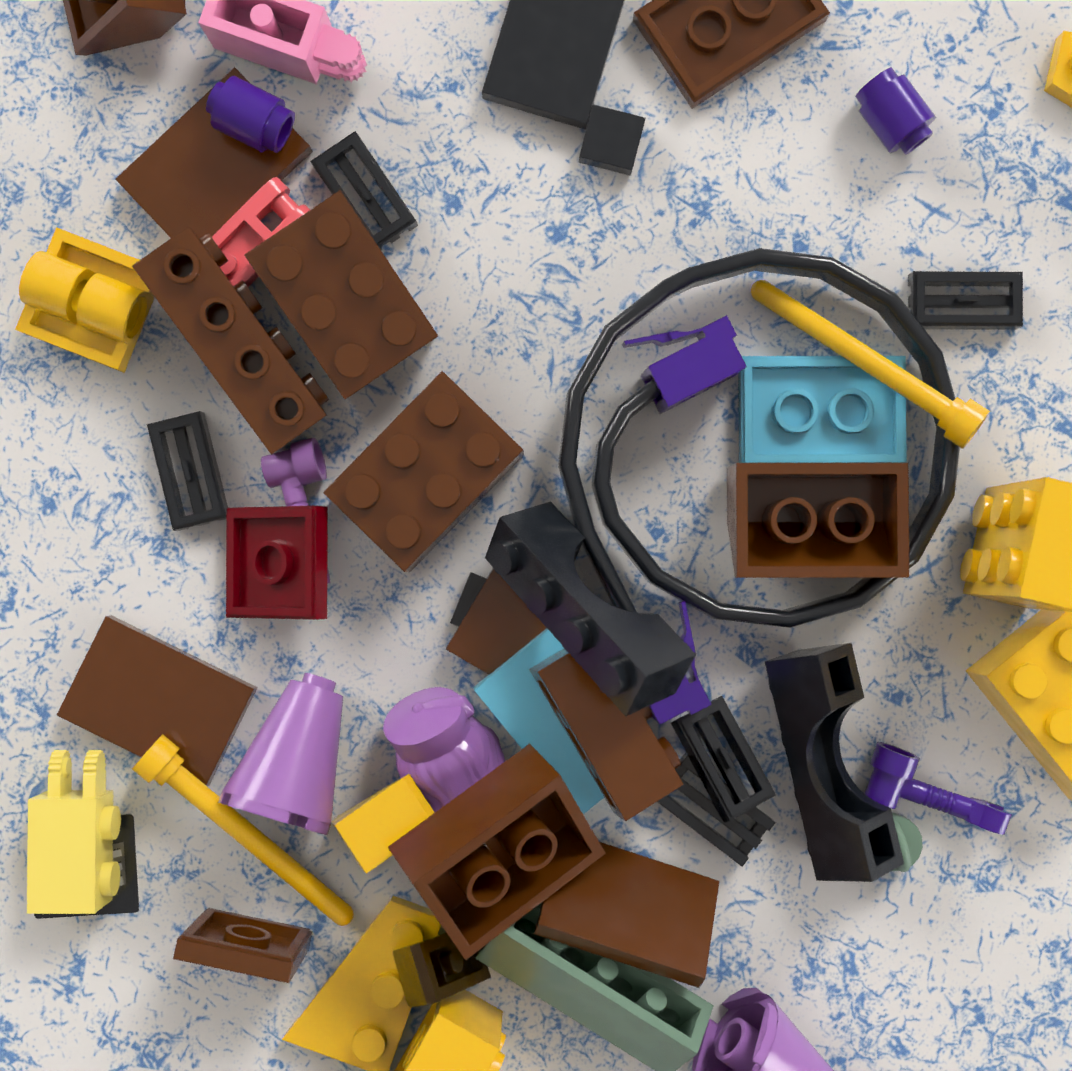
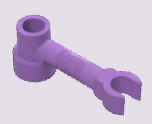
M314 437L291 443L289 450L261 457L262 473L269 488L281 486L286 506H309L306 503L307 497L304 486L326 480L327 477L324 456L318 441ZM328 570L327 584L330 583L329 570Z

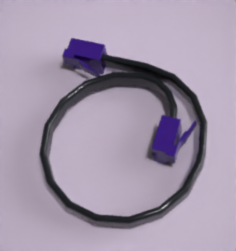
M758 248L692 266L664 279L604 326L566 395L558 468L574 525L585 537L582 546L613 606L637 613L594 528L576 462L584 396L614 342L664 302L694 287L752 271L815 278L828 283L877 311L918 363L923 382L954 401L956 398L943 352L895 292L833 257ZM727 315L702 328L689 332L671 331L626 340L622 343L623 348L650 343L661 347L695 337L699 340L649 365L640 375L645 386L617 407L596 444L591 485L602 525L648 583L680 600L678 603L683 625L681 639L695 653L686 604L713 619L791 628L861 608L897 579L863 578L844 593L784 610L720 603L663 571L620 517L610 481L614 447L630 419L652 401L659 414H662L735 377L747 368L733 341L737 334ZM934 416L936 434L929 494L909 528V569L920 560L955 496L960 447L943 437L946 431L937 426L939 419ZM695 658L688 669L690 677L687 678L685 675L676 694L649 706L653 715L652 718L659 725L686 711L692 715L712 705L699 681L695 668Z

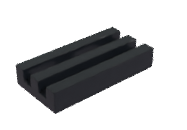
M356 131L310 161L332 195L341 190L380 250L388 242L392 244L399 239V235L407 229L411 231L418 226L416 219ZM354 149L400 217L392 224L345 156L350 150ZM336 161L382 229L377 234H372L327 166Z
M913 271L908 275V286H911L908 308H911L912 314L924 329L1017 330L1023 327V272ZM925 286L1009 287V295H925ZM925 308H1009V315H925Z
M198 411L147 424L173 531L189 529V527L201 526L217 520H225L228 505L205 413ZM188 426H192L212 506V509L207 511L186 430ZM169 431L174 433L193 514L185 516L165 432Z
M720 696L711 701L712 705L692 715L688 713L671 722V725L725 823L776 796L723 696ZM712 714L755 792L753 795L749 796L734 768L732 759L707 718L708 715ZM693 723L695 724L699 734L701 735L706 747L708 748L713 760L715 761L720 773L722 774L737 804H734L730 794L728 793L723 781L721 780L716 768L714 767L709 755L707 754L702 742L700 741L695 729L693 728Z
M685 753L680 759L681 766L675 769L684 784L677 790L742 838V841L738 846H735L669 794L657 802L743 867L749 859L748 854L753 848L756 849L762 842L761 837L766 830L770 831L776 822L759 808L754 807L745 812L756 821L750 830L736 819L724 823L713 802L682 779L687 770L700 778L688 755ZM724 783V785H725V787H726L728 793L730 794V796H731V798H732L734 804H737V802H736V800L734 799V797H733V795H732V793H731L729 787L727 786L726 783Z

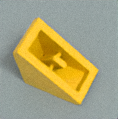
M408 773L338 815L331 823L359 866L367 874L392 856L388 846L435 812Z

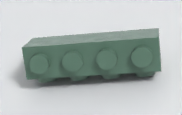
M542 903L482 947L476 956L477 960L655 1071H676L698 1054L714 1006L670 978L535 935L534 931Z

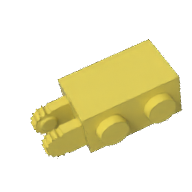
M54 750V752H51L48 762V790L28 799L27 914H95L111 902L113 896L118 892L120 866L118 862H113V840H116L119 835L121 814L119 807L113 806V790H106L105 753L101 750H88L86 752L83 762V790H72V758L69 751Z

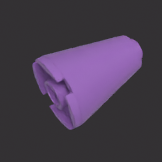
M304 673L302 682L296 680L289 681L222 790L219 803L328 836L332 821L343 696L334 692L336 682L310 673Z
M743 988L729 996L721 1004L728 1011L718 1024L709 1019L698 1054L694 1056L692 1065L693 1071H834L777 1003L758 988Z

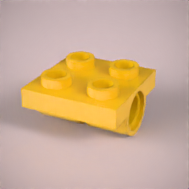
M56 227L47 251L36 252L29 259L23 270L19 284V297L25 306L15 330L125 373L155 297L132 267L139 259Z

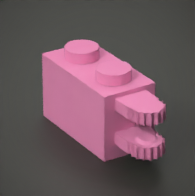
M206 0L198 23L214 49L317 84L320 73L339 80L344 78L345 82L349 80L352 83L353 80L358 81V78L363 77L362 74L366 72L365 67L367 64L364 54L362 55L360 42L357 41L355 36L352 37L350 33L345 35L344 31L332 27L326 9L323 6L306 0Z

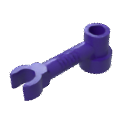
M876 743L870 760V765L874 768L864 793L869 798L891 809H896L899 798H903L964 819L990 832L1005 835L1012 814L1004 812V807L985 800L952 793L945 789L942 790V788L913 779L920 761L918 756L887 743Z

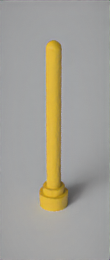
M758 280L752 285L751 296L753 299L939 419L937 426L946 431L943 437L960 448H965L989 415L990 411L971 398L967 402L958 397L952 401L768 281Z
M162 734L133 766L132 770L146 782L150 783L154 780L160 786L165 782L334 923L339 926H345L353 920L354 911L348 903L233 807L219 803L220 797L181 765L184 759L177 754L180 748Z

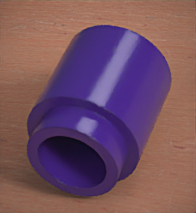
M892 67L879 73L856 94L855 98L861 104L859 113L889 153H893L901 148L904 154L907 155L932 136L933 132L929 125L935 120L936 116L904 74L898 76Z
M231 76L225 83L217 82L212 88L206 104V112L211 114L212 128L260 152H264L266 149L275 153L281 151L290 136L295 121V112L285 107L283 99L236 76Z

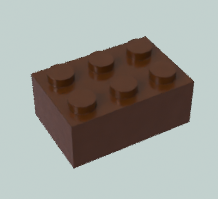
M341 190L244 255L344 399H347L438 337V334Z
M441 371L323 493L404 572H411L524 456V450L455 382Z
M531 744L525 746L388 846L394 858L465 960L606 854L561 775Z

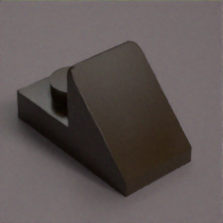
M447 933L394 950L393 957L408 1006H426L439 1002L491 978L488 966L476 959L479 950L465 960Z

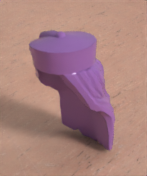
M443 687L423 689L405 697L389 711L383 724L385 736L396 751V766L400 778L409 773L434 812L506 761L498 736L491 728L483 725L472 716L474 715V708L465 696L458 695L455 691Z

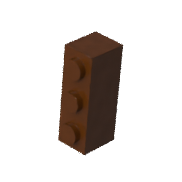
M565 649L529 669L611 810L618 817L627 821L684 785L675 770L681 766L677 753L664 736L657 739L647 723V720L653 717L649 706L625 716Z

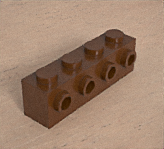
M188 226L133 264L132 267L272 455L327 416L321 405L326 403L329 398L311 373L300 378L288 362L296 353L279 329L275 327L267 333L254 314L263 307L245 282L241 280L233 286L220 267L229 260L210 234L207 233L198 238L195 232Z

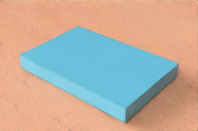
M742 356L747 368L738 373L739 463H907L906 398L842 356ZM884 356L906 370V356Z
M546 628L474 686L473 689L522 749L531 744L561 775L581 812L585 814L602 800L604 796L529 670L564 649L561 643Z

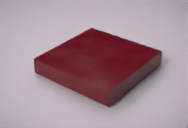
M328 506L227 508L226 618L327 619Z

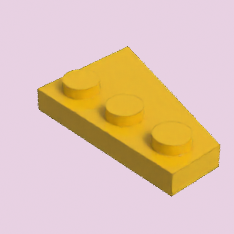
M393 895L331 977L319 989L306 1009L287 1030L282 1040L367 1071H389L412 1008L406 1002L393 951L438 935L441 924L430 908Z

